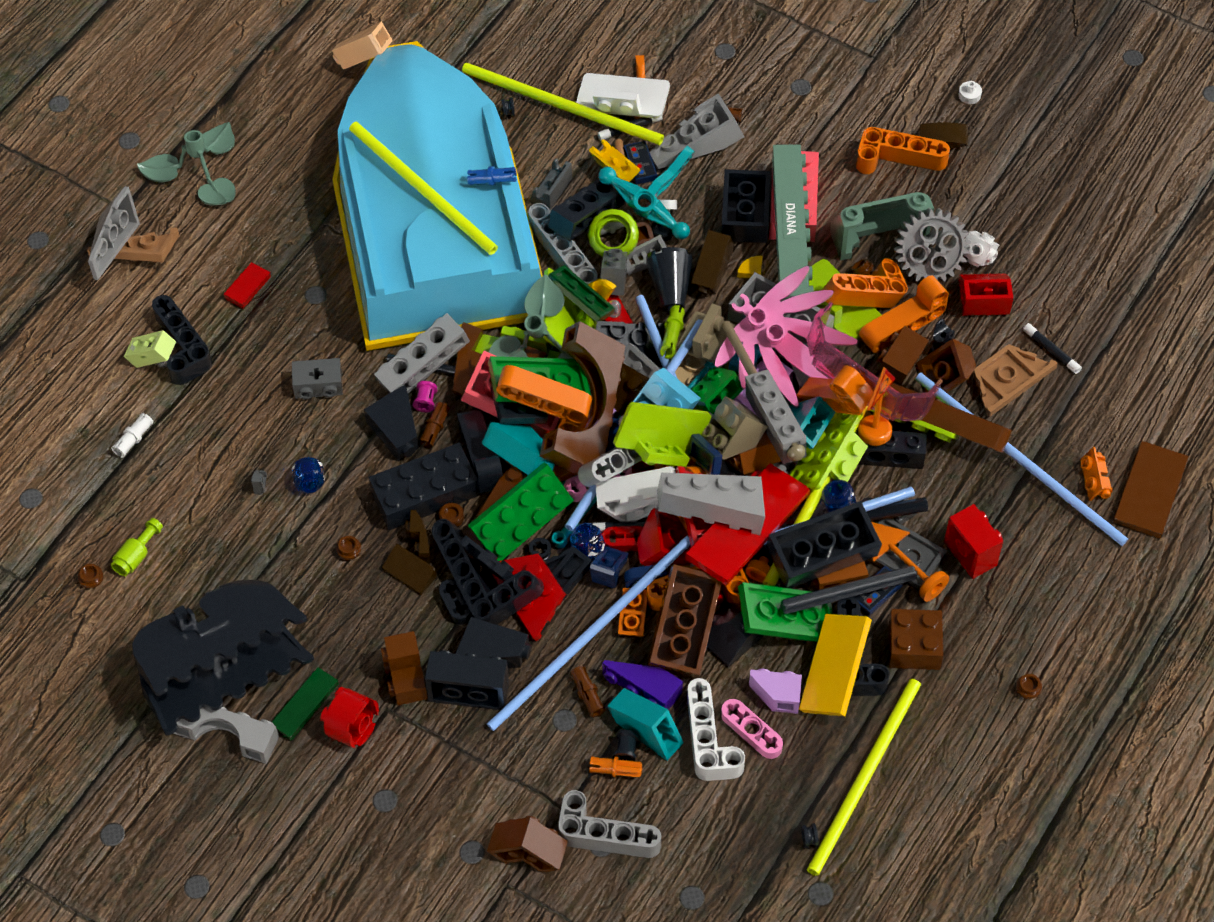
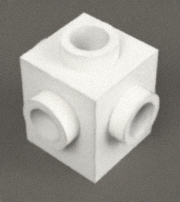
M970 231L965 239H968L971 244L964 246L970 253L963 254L968 258L967 262L976 267L989 265V263L992 264L998 255L997 249L999 244L994 242L995 238L988 233L982 232L981 234L977 231Z

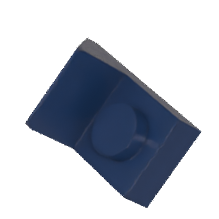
M605 546L604 550L591 563L592 581L615 588L619 572L626 564L629 553Z

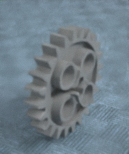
M931 208L927 209V214L918 210V218L911 214L910 219L912 222L903 221L906 227L905 230H897L902 237L894 239L900 244V246L894 248V251L901 254L895 258L898 262H902L900 268L902 270L907 269L906 274L909 277L914 274L916 281H919L921 277L923 280L927 276L933 275L937 280L940 277L945 282L946 274L954 277V268L961 271L959 262H967L963 254H968L970 251L964 246L971 244V242L964 237L969 235V232L962 230L965 224L958 222L959 218L956 215L951 217V213L948 210L944 214L940 208L936 209L935 214ZM927 226H932L930 234L924 236L922 234L923 229ZM947 235H952L951 242L943 244L944 238ZM930 244H933V245L936 244L935 248H933V247H930V248H929L928 246H929ZM917 247H921V253L918 256L913 257V250ZM937 256H942L940 264L934 266L933 260Z

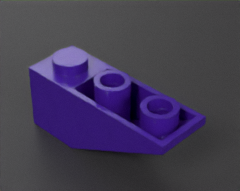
M604 660L602 663V672L608 682L618 684L622 688L634 692L668 710L683 693V681L663 668Z

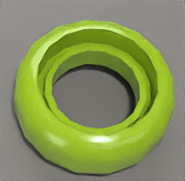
M609 209L602 211L594 217L589 226L588 238L593 250L601 257L604 255V250L608 251L614 248L628 252L627 255H629L638 243L639 230L637 223L630 214L623 210ZM610 222L623 224L627 231L625 241L617 247H608L601 241V230Z

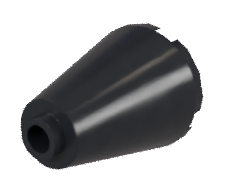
M666 247L662 248L661 253L655 254L654 250L646 256L647 268L660 308L667 315L670 314L672 306L679 305V312L682 307L685 308L693 258L692 253L688 254L684 248Z

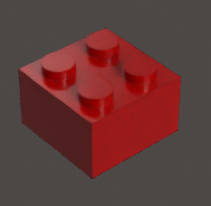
M973 504L949 517L944 543L970 577L974 579L997 566L1003 538L1001 533L990 525L986 514L982 510L979 511L976 505Z

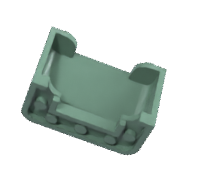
M915 192L844 208L830 224V234L840 261L852 258V249L859 247L860 244L858 237L899 228L905 230L906 227L903 221L911 223V214L918 218V210L927 214V209L931 208L934 212V206L929 196L925 193ZM931 226L923 229L922 234L924 236L930 234Z

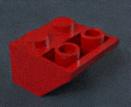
M1006 273L959 275L963 316L1010 314L1013 303L1011 278Z

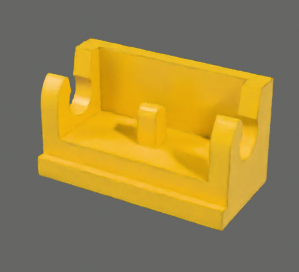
M601 140V143L604 145L601 151L594 146L589 149L595 161L602 168H613L620 179L630 182L641 171L613 146L611 147L606 140Z

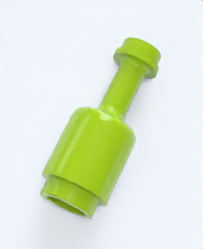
M151 518L145 523L147 528L139 538L127 539L113 556L111 567L116 573L121 576L133 573L146 557L148 551L145 545L154 534H159L163 528V525L157 519Z

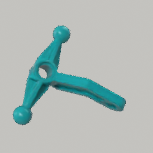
M688 145L682 150L671 166L654 180L648 189L618 178L616 171L611 167H604L600 170L599 180L606 185L612 184L638 216L672 229L673 236L679 240L686 239L689 236L690 228L687 223L676 222L661 201L657 199L658 196L668 189L694 155L695 151ZM647 199L650 205L648 207H641L638 201Z

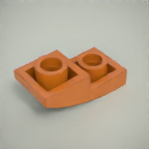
M623 588L622 596H623L630 588ZM646 589L620 612L618 635L644 636L647 610Z

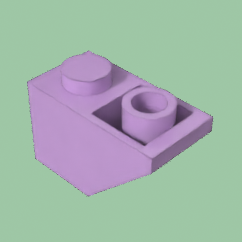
M767 669L750 670L749 686L772 711L798 714L802 675L791 671L779 673L770 672Z

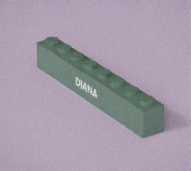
M773 145L772 170L778 283L797 270L808 266V261H811V247H807L806 243L810 242V228L805 226V223H809V209H804V205H808V191H803V186H807V173L802 172V168L806 167V155L801 154V145ZM809 266V272L799 287L780 302L797 295L814 292L813 286H809V280H812V266Z

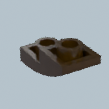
M951 122L919 124V136L944 141L949 145L950 149L968 146V125Z
M411 510L410 520H406V535H410L411 543L415 544V555L431 565L428 536L424 523L417 511Z

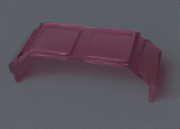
M830 302L814 316L807 336L809 354L813 356L812 365L829 379H834L844 365L851 366L860 373L874 392L879 378L825 341L823 329L826 326L833 303ZM939 379L931 390L926 393L901 394L889 386L883 394L880 415L892 421L895 419L902 421L922 420L930 411L943 380Z

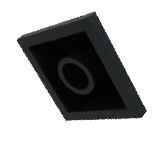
M728 602L714 614L706 648L729 668L761 640L764 635L745 633L741 605Z

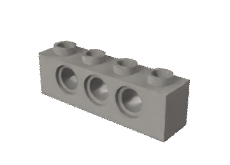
M446 313L443 317L436 319L433 325L425 332L418 334L415 340L407 347L400 349L393 359L381 365L374 375L389 394L403 385L409 393L417 386L418 382L424 381L468 344L470 340L465 331ZM443 338L441 342L435 343L438 339ZM420 354H425L422 358L417 359ZM406 369L404 373L399 374L401 370Z

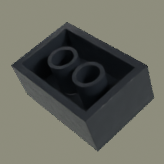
M725 169L721 233L731 236L733 242L767 243L770 171Z
M445 650L438 652L430 651L425 677L428 702L501 711L506 705L509 688L507 660L496 656L489 658L477 657L470 653L463 655L452 654Z

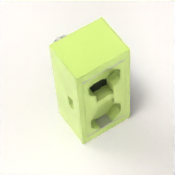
M163 330L134 337L128 346L124 358L136 368L155 363L160 367H167V361L170 358L169 356L176 341Z

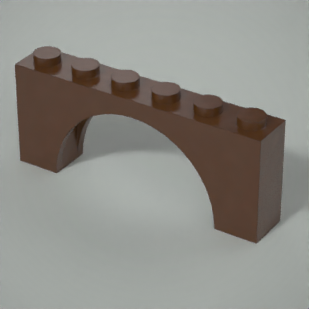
M581 321L565 329L561 350L569 354L580 365L587 377L592 394L591 415L581 432H570L557 428L544 434L540 457L578 475L581 466L604 454L608 447L609 430L613 423L612 414L617 401L616 393L621 380L620 372L625 359L624 351L626 346Z

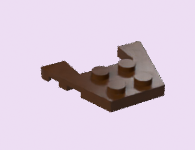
M465 322L462 323L461 328L465 331L470 342L458 351L453 384L454 394L461 397L482 355L475 352V349L483 335V330ZM529 346L524 351L528 357L547 358V353Z

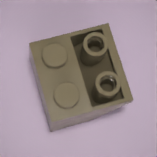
M725 396L716 407L715 413L702 432V435L723 455L722 459L725 460L755 448L768 426L747 406Z

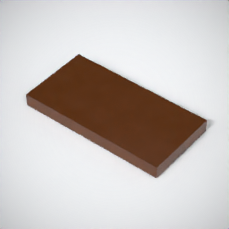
M1141 441L1113 523L1161 539L1189 456Z

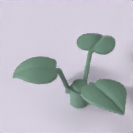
M229 122L219 125L204 134L197 130L188 131L184 135L185 145L181 146L182 152L179 162L171 154H161L145 162L137 163L139 171L147 179L154 182H167L178 176L177 169L182 167L187 152L193 158H200L207 182L209 183L199 188L198 197L200 201L208 205H222L231 202L235 198V186L229 179L218 178L214 181L211 180L203 156V152L207 153L210 151L213 154H223L234 147L235 138Z
M545 274L534 283L525 298L524 306L528 316L524 322L527 330L524 332L523 344L521 345L519 339L514 336H502L492 344L489 353L498 357H528L523 350L527 347L529 336L533 338L546 336L562 352L558 358L573 359L569 354L561 350L562 346L547 331V325L543 320L544 316H556L564 306V296L561 290Z

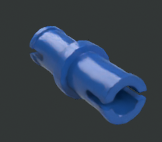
M490 166L488 169L467 171V174L470 175L467 176L469 185L489 183L492 186L500 182H516L517 180L514 177L517 176L515 167L495 169L494 166Z

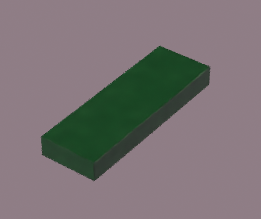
M565 265L548 275L561 292L594 321H603L614 313L615 307Z
M318 667L272 721L277 728V732L292 741L339 685L338 680Z

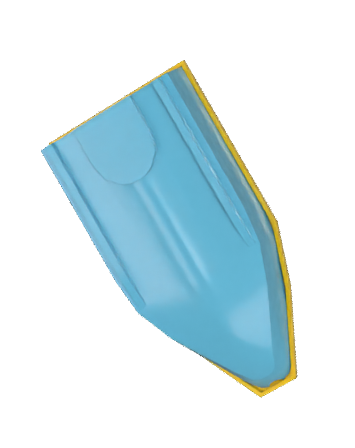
M418 41L388 46L382 54L369 60L364 75L348 97L338 128L339 151L333 175V186L366 351L412 343L418 334L425 332L433 325L436 319L443 317L446 313L460 327L465 322L482 330L524 323L528 316L524 306L525 298L534 283L543 275L518 173L517 176H514L517 178L516 182H500L492 186L489 183L469 185L467 181V176H470L467 174L468 170L488 169L490 166H494L495 169L516 168L512 149L509 146L507 135L495 104L469 76L427 51ZM353 122H358L493 241L498 246L497 251L493 255H489L357 138L349 130L350 125Z

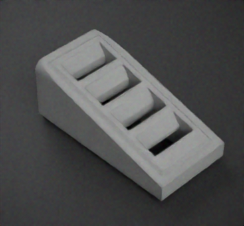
M661 235L635 247L633 252L627 255L628 275L648 269L646 264L647 254L654 250L655 254L662 252V248H666ZM642 255L644 259L640 261L638 256ZM633 258L635 264L631 265L629 259Z

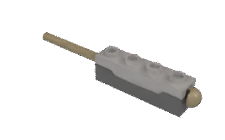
M730 321L723 322L721 326L748 376H745L746 397L756 416L768 426L765 432L783 464L805 458L806 436L768 369L757 372Z

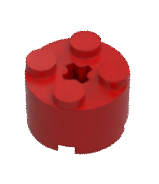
M338 688L330 706L325 707L321 713L320 719L324 722V733L326 736L352 748H356L355 745L362 746L374 730L376 723H373L372 719L374 714L378 716L379 705L376 700L349 688Z

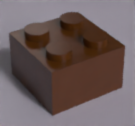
M891 609L889 618V668L940 670L943 660L942 611Z

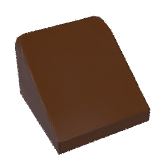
M649 220L637 223L639 238L636 247L654 238Z

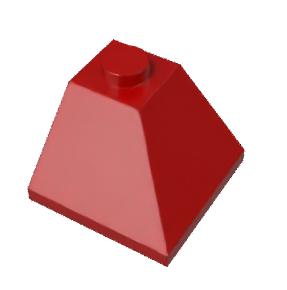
M656 508L650 511L637 540L640 564L645 566L656 565L684 537H689L678 517L660 512ZM691 546L670 565L690 563L685 559V555Z

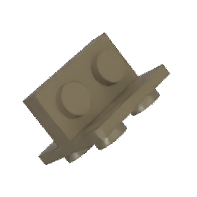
M712 303L707 314L698 311L694 313L677 345V350L696 321L700 319L702 323L692 340L693 345L687 354L715 364L717 354L727 335L721 326L725 322L724 317L721 315V306Z

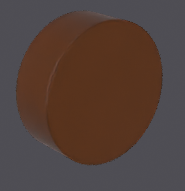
M456 503L445 504L439 511V518L447 519L459 527L464 521L463 508Z

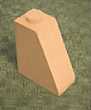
M381 21L338 43L332 50L333 58L344 70L382 54L393 40Z

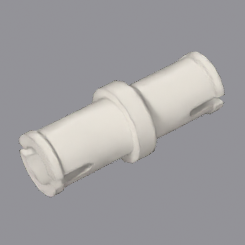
M141 413L131 427H126L123 431L124 435L112 446V451L117 456L124 458L132 446L142 440L141 436L152 426V418L147 414Z

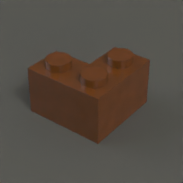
M415 632L384 637L385 647L381 648L385 674H391L392 681L387 682L390 697H396L397 706L426 700L427 692Z
M526 816L521 819H509L508 821L496 823L487 852L505 864L524 861L543 873L560 870L568 841L559 836L556 830L542 825L538 818Z

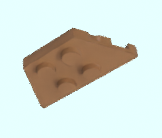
M1008 344L977 366L973 371V377L987 416L991 417L1054 371L1058 363L1054 360L1047 362L1036 358L1037 354L1022 351L1020 348Z

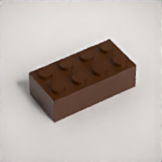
M673 564L669 570L646 666L660 667L671 674L690 679H697L700 676L720 592V581L706 572Z

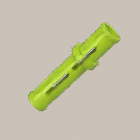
M679 305L671 307L669 317L664 324L666 330L660 354L663 357L666 351L665 358L667 359L674 357L679 333L684 327L683 317L685 310L682 307L679 312Z

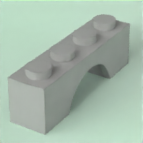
M207 707L201 708V717L196 722H188L185 719L177 721L178 729L173 734L194 741L204 733L212 730L229 731L239 738L243 757L267 764L279 738L277 728L272 722L265 719L259 721L243 712L234 713L228 711L225 707L216 711Z

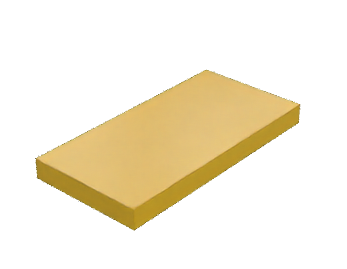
M825 614L800 703V711L834 716L846 715L872 621L867 616Z

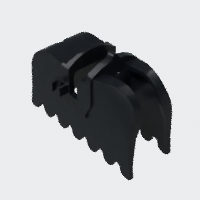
M238 580L225 583L203 593L199 606L206 619L200 622L196 621L195 615L190 608L186 609L182 605L172 610V614L159 618L143 627L137 633L132 643L133 656L139 671L143 696L157 717L164 734L171 735L176 732L179 719H185L188 722L198 721L201 717L200 709L203 707L215 711L221 709L224 704L222 700L224 696L229 695L235 699L244 697L247 684H253L256 687L267 685L269 681L267 675L271 672L282 676L287 675L291 670L290 662L297 661L301 664L312 662L314 660L313 654L307 651L283 624L286 621L293 624H301L306 622L307 616L296 608L272 584L260 580Z

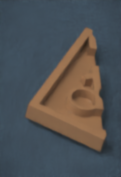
M170 228L169 234L160 236L155 235V232H151L142 236L130 237L114 259L164 262L179 237L178 228ZM88 247V249H87L88 255H90V251H91V248H92V247Z

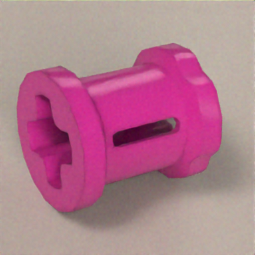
M420 381L416 386L418 393L417 398L413 401V407L420 412H431L434 410L433 398L437 393V385L431 381Z

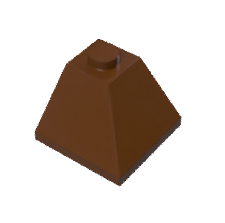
M951 339L918 361L917 366L920 373L924 374L948 393L969 379L976 368V363L970 346ZM924 388L927 397H930L935 400L938 399L926 388Z

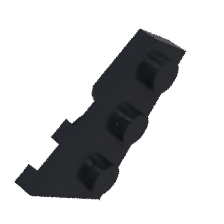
M597 321L594 323V329L626 345L625 348L629 343L635 345L657 365L659 357L644 322L629 324L614 321ZM658 323L655 325L663 340L665 323Z

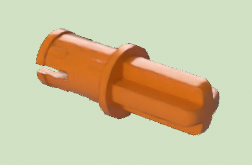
M591 756L590 764L592 765L589 767L590 773L611 774L615 778L617 775L641 777L642 774L641 762L618 760V757L608 759Z

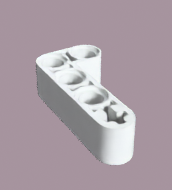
M702 678L693 679L688 685L687 704L695 773L699 779L704 781L738 778L744 772L745 754L738 747H718L710 684ZM697 693H701L702 701L698 702ZM704 715L707 719L699 720L696 717ZM704 738V739H708L710 742H709V743H701V742H699L698 740ZM730 760H735L738 762V764L730 765L727 762ZM704 762H709L712 764V766L704 767L701 764Z

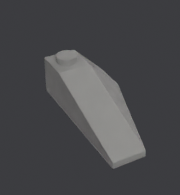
M719 93L695 108V114L688 121L684 119L679 124L680 128L674 134L667 135L660 146L657 145L650 151V155L658 169L670 166L687 145L695 151L691 158L693 159L725 149L744 138L740 127Z
M125 186L99 217L88 259L94 280H98L140 225L129 187Z

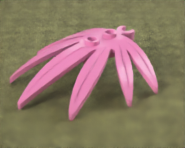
M809 266L797 270L776 284L755 307L749 304V298L745 294L740 295L741 300L745 302L742 307H738L735 303L731 304L732 309L736 313H743L746 316L734 330L740 341L743 342V346L753 365L755 358L754 346L757 344L766 369L771 373L783 396L796 408L799 406L794 387L783 364L772 348H775L790 364L808 377L834 379L836 375L812 350L789 334L788 331L824 344L840 346L857 344V339L833 328L783 316V314L808 310L833 296V290H823L797 295L780 302L799 287L809 272ZM728 337L717 354L715 360L716 368L726 364L736 353ZM739 359L740 384L742 389H746L745 376H748Z

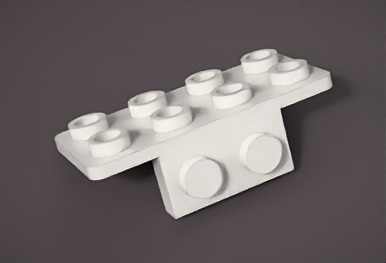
M586 73L583 76L576 103L605 114L661 118L670 83L667 80Z

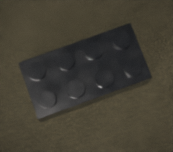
M460 442L368 477L371 494L388 530L405 525L406 520H410L411 510H416L419 516L423 518L439 512L445 504H460L480 496L478 479Z
M861 501L771 533L766 543V548L785 588L789 589L878 556L882 546Z

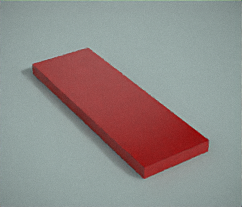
M771 463L758 475L762 480L765 520L761 534L751 533L752 530L741 527L739 530L729 528V524L715 522L685 555L687 561L726 586L767 542L769 534L776 532L810 494V488Z

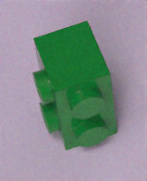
M716 367L711 369L692 388V391L701 398L693 410L707 411L714 414L716 407L725 396L734 400L744 390L741 388L736 372Z

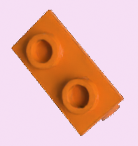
M1092 447L1080 459L1089 501H1092L1097 495L1101 496L1102 499L1110 498L1112 493L1109 477L1101 476L1108 473L1105 456L1101 452H1096L1095 447Z

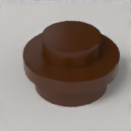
M861 259L852 265V274L871 275V270L874 266L867 259Z
M353 536L342 537L336 546L337 554L345 560L355 559L361 553L359 540Z
M95 564L84 565L78 573L80 584L86 588L97 587L104 578L102 569Z
M1025 674L1018 679L1016 689L1022 697L1034 699L1042 691V682L1034 674Z

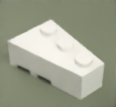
M671 466L610 478L596 484L597 508L620 522L637 521L645 518L653 508L658 509L657 489L661 472L676 473L675 469Z

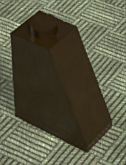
M708 230L691 282L693 287L696 288V292L704 295H709L710 292L717 293L735 248L731 236Z

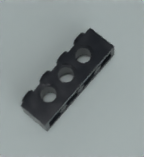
M597 178L589 186L583 187L580 192L569 196L560 205L554 206L549 215L550 222L548 227L568 241H571L589 229L594 217L599 213L609 209H619L626 202L612 184H603Z
M892 431L890 440L885 444L879 446L866 444L868 447L858 465L923 469L926 456L927 433Z

